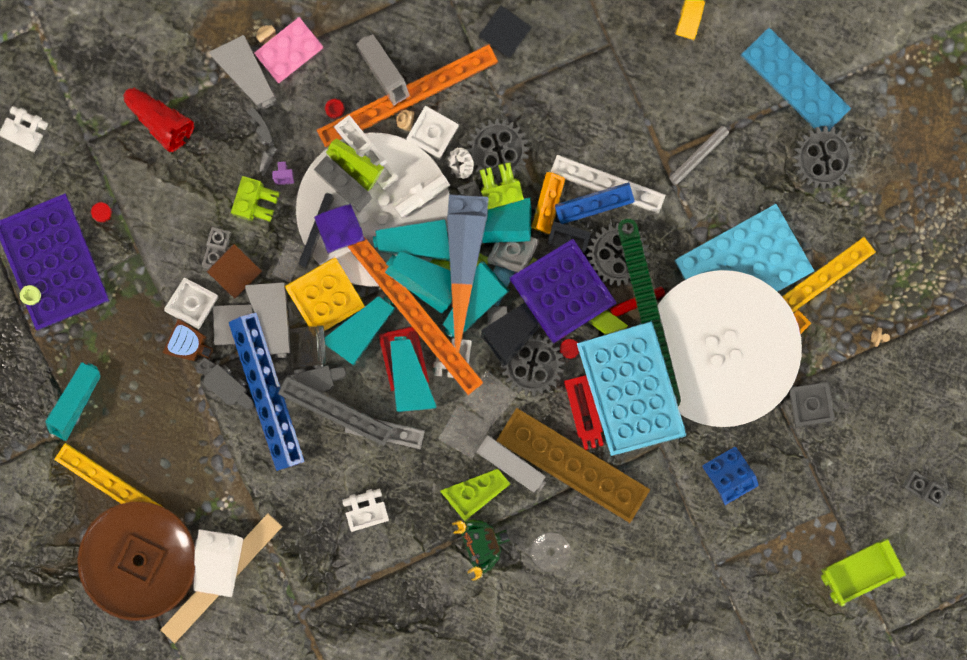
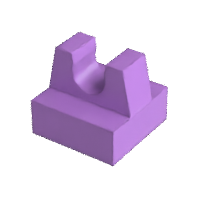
M278 162V171H272L275 185L294 183L292 169L288 170L286 162Z

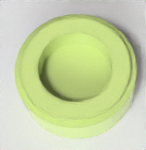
M28 285L20 291V299L27 305H35L41 298L40 290L35 286Z

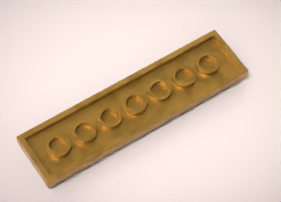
M518 408L515 409L496 440L501 445L631 523L650 491L649 488Z

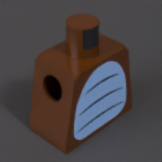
M178 319L163 353L196 362L199 355L209 359L213 348L205 345L207 339L205 335Z

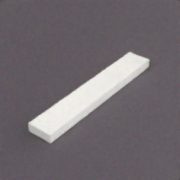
M560 155L556 156L551 169L552 173L564 177L566 180L596 191L629 182ZM629 182L635 202L631 204L659 214L666 195Z

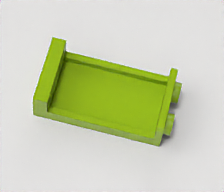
M882 539L821 569L823 573L821 578L826 586L829 585L832 591L830 596L835 604L838 603L840 606L846 605V602L895 578L899 579L906 575L888 539Z

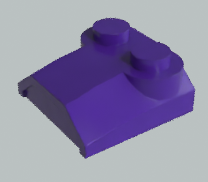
M351 204L332 209L314 217L327 254L365 240Z

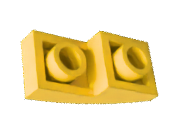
M704 0L684 1L680 13L681 17L675 32L676 35L692 40L695 39L703 13Z

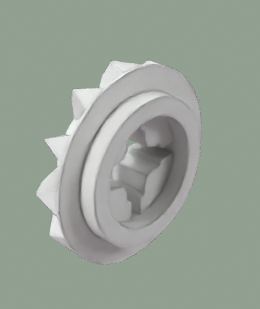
M456 148L450 152L451 156L448 158L450 161L449 167L452 168L451 173L456 174V178L464 179L473 172V159L466 149ZM458 162H464V164L460 166Z

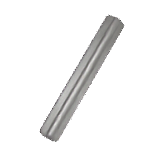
M721 126L670 176L671 182L677 185L729 134L728 129Z

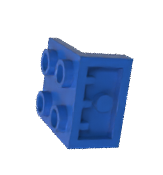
M736 447L703 465V469L718 490L724 505L759 486L754 472Z

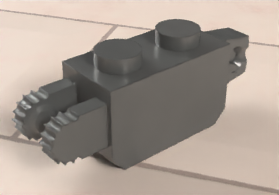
M206 358L200 361L197 367L205 376L204 384L226 404L236 405L238 403L245 409L250 410L254 408L255 403L253 399L246 394L249 391L245 387L247 383L240 377L235 379L231 375L233 371L225 364L222 366L214 364Z
M323 363L313 366V370L306 371V368L295 370V374L290 375V377L323 393L331 391L335 386L334 381L347 377V372L342 367L330 369V366H325ZM284 381L279 382L280 387H282Z

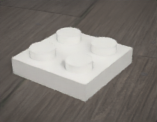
M425 106L406 140L440 159L457 131L459 124Z
M183 278L164 311L199 329L216 303L218 295Z

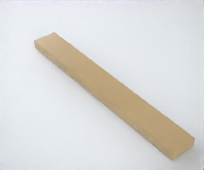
M269 513L243 540L236 577L283 527ZM196 591L163 626L161 631L172 642L176 643L219 595Z

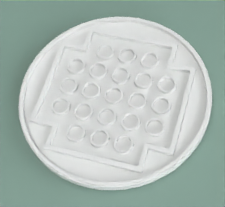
M364 133L399 178L386 190H383L376 182L373 188L368 191L372 199L360 212L352 206L363 235L373 248V236H376L375 230L445 220L448 233L447 214L450 195L448 188L436 195L426 206L417 208L403 219L392 205L407 195L414 186L421 182H426L440 172L434 160L420 147L401 137L384 133ZM327 149L310 165L298 191L296 202L297 224L305 245L315 221L314 217L317 216L326 192L334 196L330 210L349 204L313 170L326 155L329 157L326 153ZM320 235L312 255L319 265L336 256L352 284L379 287L348 247L327 254ZM378 247L374 248L386 263L392 255L397 256V254L379 252ZM417 257V258L423 259V260L428 261V262H430V261L432 260V259H429V258Z
M710 271L682 281L672 288L659 302L658 309L681 396V403L678 409L682 416L709 426H737L764 416L775 408L787 395L800 367L801 335L791 308L783 297L770 285L742 272Z

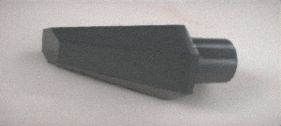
M273 145L267 152L264 150L262 152L259 172L263 176L274 160L272 157L278 152Z

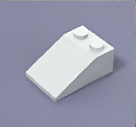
M199 530L195 548L194 591L232 597L243 538L235 535Z

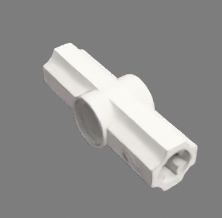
M440 171L426 182H421L414 186L407 195L392 205L403 219L417 208L426 206L436 195L447 189L450 184Z

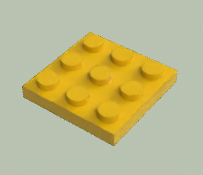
M336 256L285 285L286 290L314 336L365 307Z

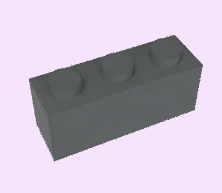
M327 155L313 169L324 182L358 212L372 199V196L366 189Z

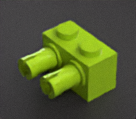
M510 162L505 163L506 170L503 164L498 165L503 180L501 184H495L491 167L486 168L487 175L484 169L479 170L484 185L481 189L482 196L489 197L488 209L524 200L519 180L514 179Z
M242 176L231 214L249 221H253V218L256 217L271 222L272 217L269 215L273 216L274 210L260 207L258 202L260 199H264L276 204L278 201L276 197H279L280 192L264 188L261 181Z

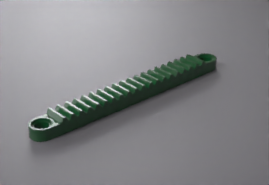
M624 219L619 223L618 232L641 323L645 324L652 321L674 395L677 397V406H679L681 396L638 226L634 220ZM625 223H631L634 230L630 234H625L622 231V226Z

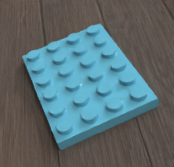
M776 204L674 260L685 280L710 271H736L762 280L777 292L814 272L813 267Z
M652 321L577 343L611 456L686 435Z

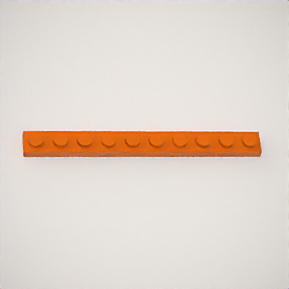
M486 45L406 85L410 96L394 106L386 95L348 115H350L361 130H364L498 63L490 45ZM348 115L317 130L325 148H328L336 138L338 140L343 139L334 126Z
M364 237V241L348 246L349 250L467 395H470L481 386L483 381L461 354L456 352L452 343L408 289L385 273L389 266L368 240Z

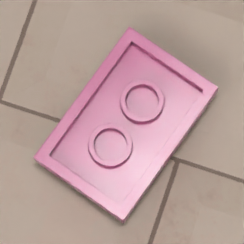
M298 17L254 54L279 84L324 47L300 17Z

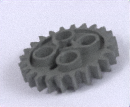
M496 118L495 124H492V121L489 119L488 126L481 123V130L475 128L477 135L470 134L473 141H468L467 144L472 148L467 149V151L472 154L474 167H478L476 169L477 174L480 173L479 170L484 169L487 175L486 168L491 167L493 177H496L497 181L500 182L501 173L498 167L500 162L497 152H493L495 144L492 134L496 135L498 147L502 149L501 157L505 170V163L510 162L512 173L515 177V170L519 173L521 172L519 165H526L522 159H528L529 157L524 154V152L529 151L528 147H524L528 140H522L525 133H518L520 127L513 129L514 122H511L508 126L506 125V119H504L502 124L499 123L498 118ZM502 134H507L510 140L503 143L499 140V137ZM487 139L492 144L490 147L484 148L480 143L482 140ZM511 152L515 155V159L507 161L504 157L505 154ZM494 158L497 163L495 166H488L486 160Z
M823 126L821 132L819 127H815V133L812 130H808L809 136L801 135L804 140L803 142L796 141L800 147L793 148L797 155L792 156V158L797 159V162L792 165L799 167L795 173H802L800 180L807 178L806 185H810L813 182V188H817L820 184V188L825 189L827 184L828 188L831 189L833 188V182L839 186V179L846 181L844 175L852 174L848 168L855 167L850 163L851 160L856 159V157L851 156L855 149H849V146L853 143L846 142L847 135L841 137V130L835 133V128L831 127L828 132L827 126ZM819 141H822V149L819 145ZM829 141L835 143L833 151H829L827 148ZM812 145L816 147V154L814 156L808 153V149ZM823 155H827L825 162L820 160V157ZM835 159L839 162L837 170H833L831 167ZM816 164L821 168L820 173L817 175L813 173V166Z
M617 223L614 229L609 224L607 231L602 227V234L595 233L597 240L591 238L590 242L594 246L587 247L592 253H588L586 257L592 258L589 263L594 265L593 269L598 272L597 275L599 277L603 276V283L608 279L610 286L616 281L619 287L621 281L628 285V279H630L629 271L625 262L620 257L614 258L615 252L605 245L608 242L616 252L621 251V257L625 260L622 245L616 246L613 243L614 237H620L618 232L619 223ZM627 224L622 228L625 234H630L634 230V227L627 230ZM641 238V242L643 243L646 238ZM642 244L643 250L649 247V245ZM602 250L608 251L609 259H601L599 252ZM644 251L645 257L650 255L649 252ZM621 264L624 270L622 273H616L613 270V266Z
M540 334L537 335L536 339H533L532 335L506 366L503 367L501 365L502 369H506L502 375L509 376L505 382H512L511 389L518 387V394L524 390L526 397L529 392H532V396L535 397L536 392L539 391L540 395L543 396L544 389L550 392V385L556 388L554 380L561 381L558 374H563L564 370L559 367L564 366V362L559 360L563 358V354H556L560 348L556 347L553 349L554 344L552 342L547 343L548 337L541 340ZM534 349H538L535 358L536 366L533 368L531 381L528 382L527 379L530 372L528 364L532 363ZM522 350H529L531 354L528 358H522L520 352ZM547 354L550 358L547 362H541L539 356ZM523 368L526 370V375L518 377L515 374L516 370ZM539 372L544 373L546 376L542 381H537L534 378Z

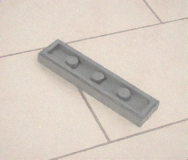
M379 420L393 427L387 442L421 449L425 430ZM345 427L344 432L362 436Z

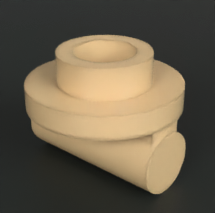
M272 25L262 26L257 31L256 38L261 44L265 45L276 36L275 29Z
M401 111L397 116L398 127L405 131H411L415 112Z
M878 327L876 331L873 330L871 342H874L875 347H878L879 343L890 340L888 334L882 335V328Z

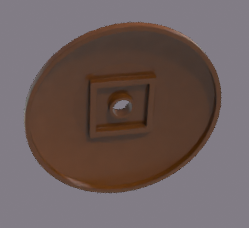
M142 501L127 502L106 510L88 527L79 547L78 572L83 588L100 609L120 619L141 621L163 615L184 598L194 580L196 568L195 544L188 528L170 510L154 503ZM136 555L143 556L144 563L142 566H137L134 563Z

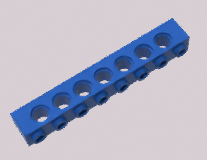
M257 313L240 316L228 323L275 469L278 471L305 462L285 399L278 394L281 387Z

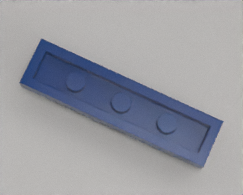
M628 182L555 204V209L560 223L565 224L634 203L635 199Z

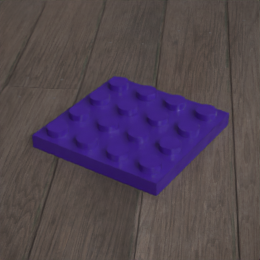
M574 239L509 278L553 344L616 304V301Z

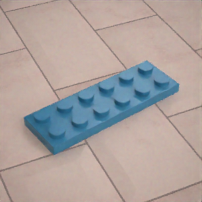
M770 28L741 54L814 129L819 127L822 132L823 126H827L829 131L851 109Z

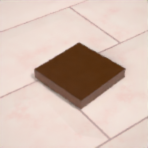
M233 243L206 272L235 299L245 289V285H249L262 271Z

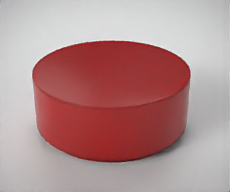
M331 99L326 103L325 112L328 117L338 119L343 116L345 108L340 100Z
M99 202L92 207L91 215L98 222H106L110 219L112 211L107 204Z
M567 339L562 342L560 352L563 354V357L572 359L578 355L579 349L575 340Z

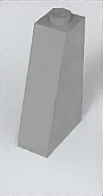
M372 34L363 37L357 43L359 52L394 106L410 96L406 83L375 36Z
M244 35L209 52L213 60L259 109L262 107L266 109L274 104L273 102L276 101V98Z
M283 282L245 285L253 311L257 313L269 353L275 355V358H286V354H291L286 284Z
M488 435L476 451L532 492L536 490L540 492L546 483L543 474Z

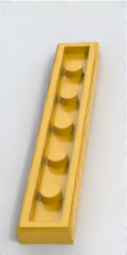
M865 237L861 238L783 295V299L789 305L792 312L796 311L873 255L875 250Z
M67 443L63 445L54 459L121 504L142 501L160 505Z

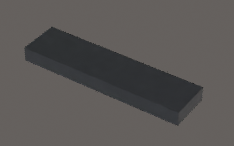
M325 193L317 215L330 211L334 200L332 194ZM315 221L298 263L300 268L306 270L320 237Z

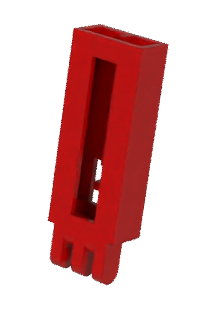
M587 376L565 380L564 384L578 438L581 437L584 449L588 450V441H590L592 448H596L594 441L598 439L599 446H604L600 433L603 431ZM590 415L593 428L590 426V421H585V430L582 417Z

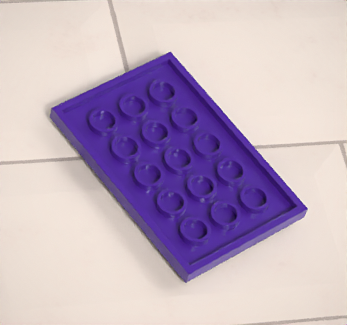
M62 194L0 220V241L20 291L28 285L35 286L40 290L41 298L39 302L35 305L26 304L37 331L110 301L67 194Z

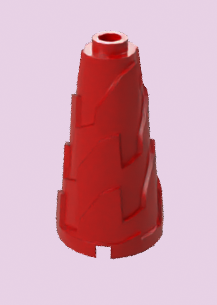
M129 88L125 91L123 97L127 107L139 118L138 120L150 131V134L168 152H174L186 143L182 139L185 136L189 138L194 129V122L191 119L136 88Z

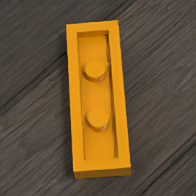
M546 172L531 228L550 234L556 214L555 204L559 203L565 181L564 177L552 172Z

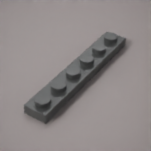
M288 375L278 393L385 446L393 430V427Z

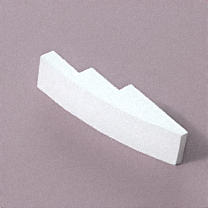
M350 115L334 126L346 144L355 149L356 154L361 157L367 156L371 159L370 162L376 166L380 164L384 167L376 181L383 190H386L399 179Z

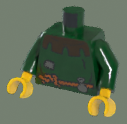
M475 519L453 522L452 525H458V531L453 533L462 534L473 568L468 570V573L473 571L475 578L472 581L477 580L484 573L491 570L499 560V554L501 553L499 544L510 541L507 531L505 529L495 533L493 527L489 526L487 522Z

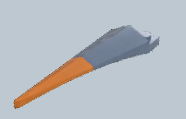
M449 195L447 220L455 350L457 353L460 350L473 280L487 221L489 197Z

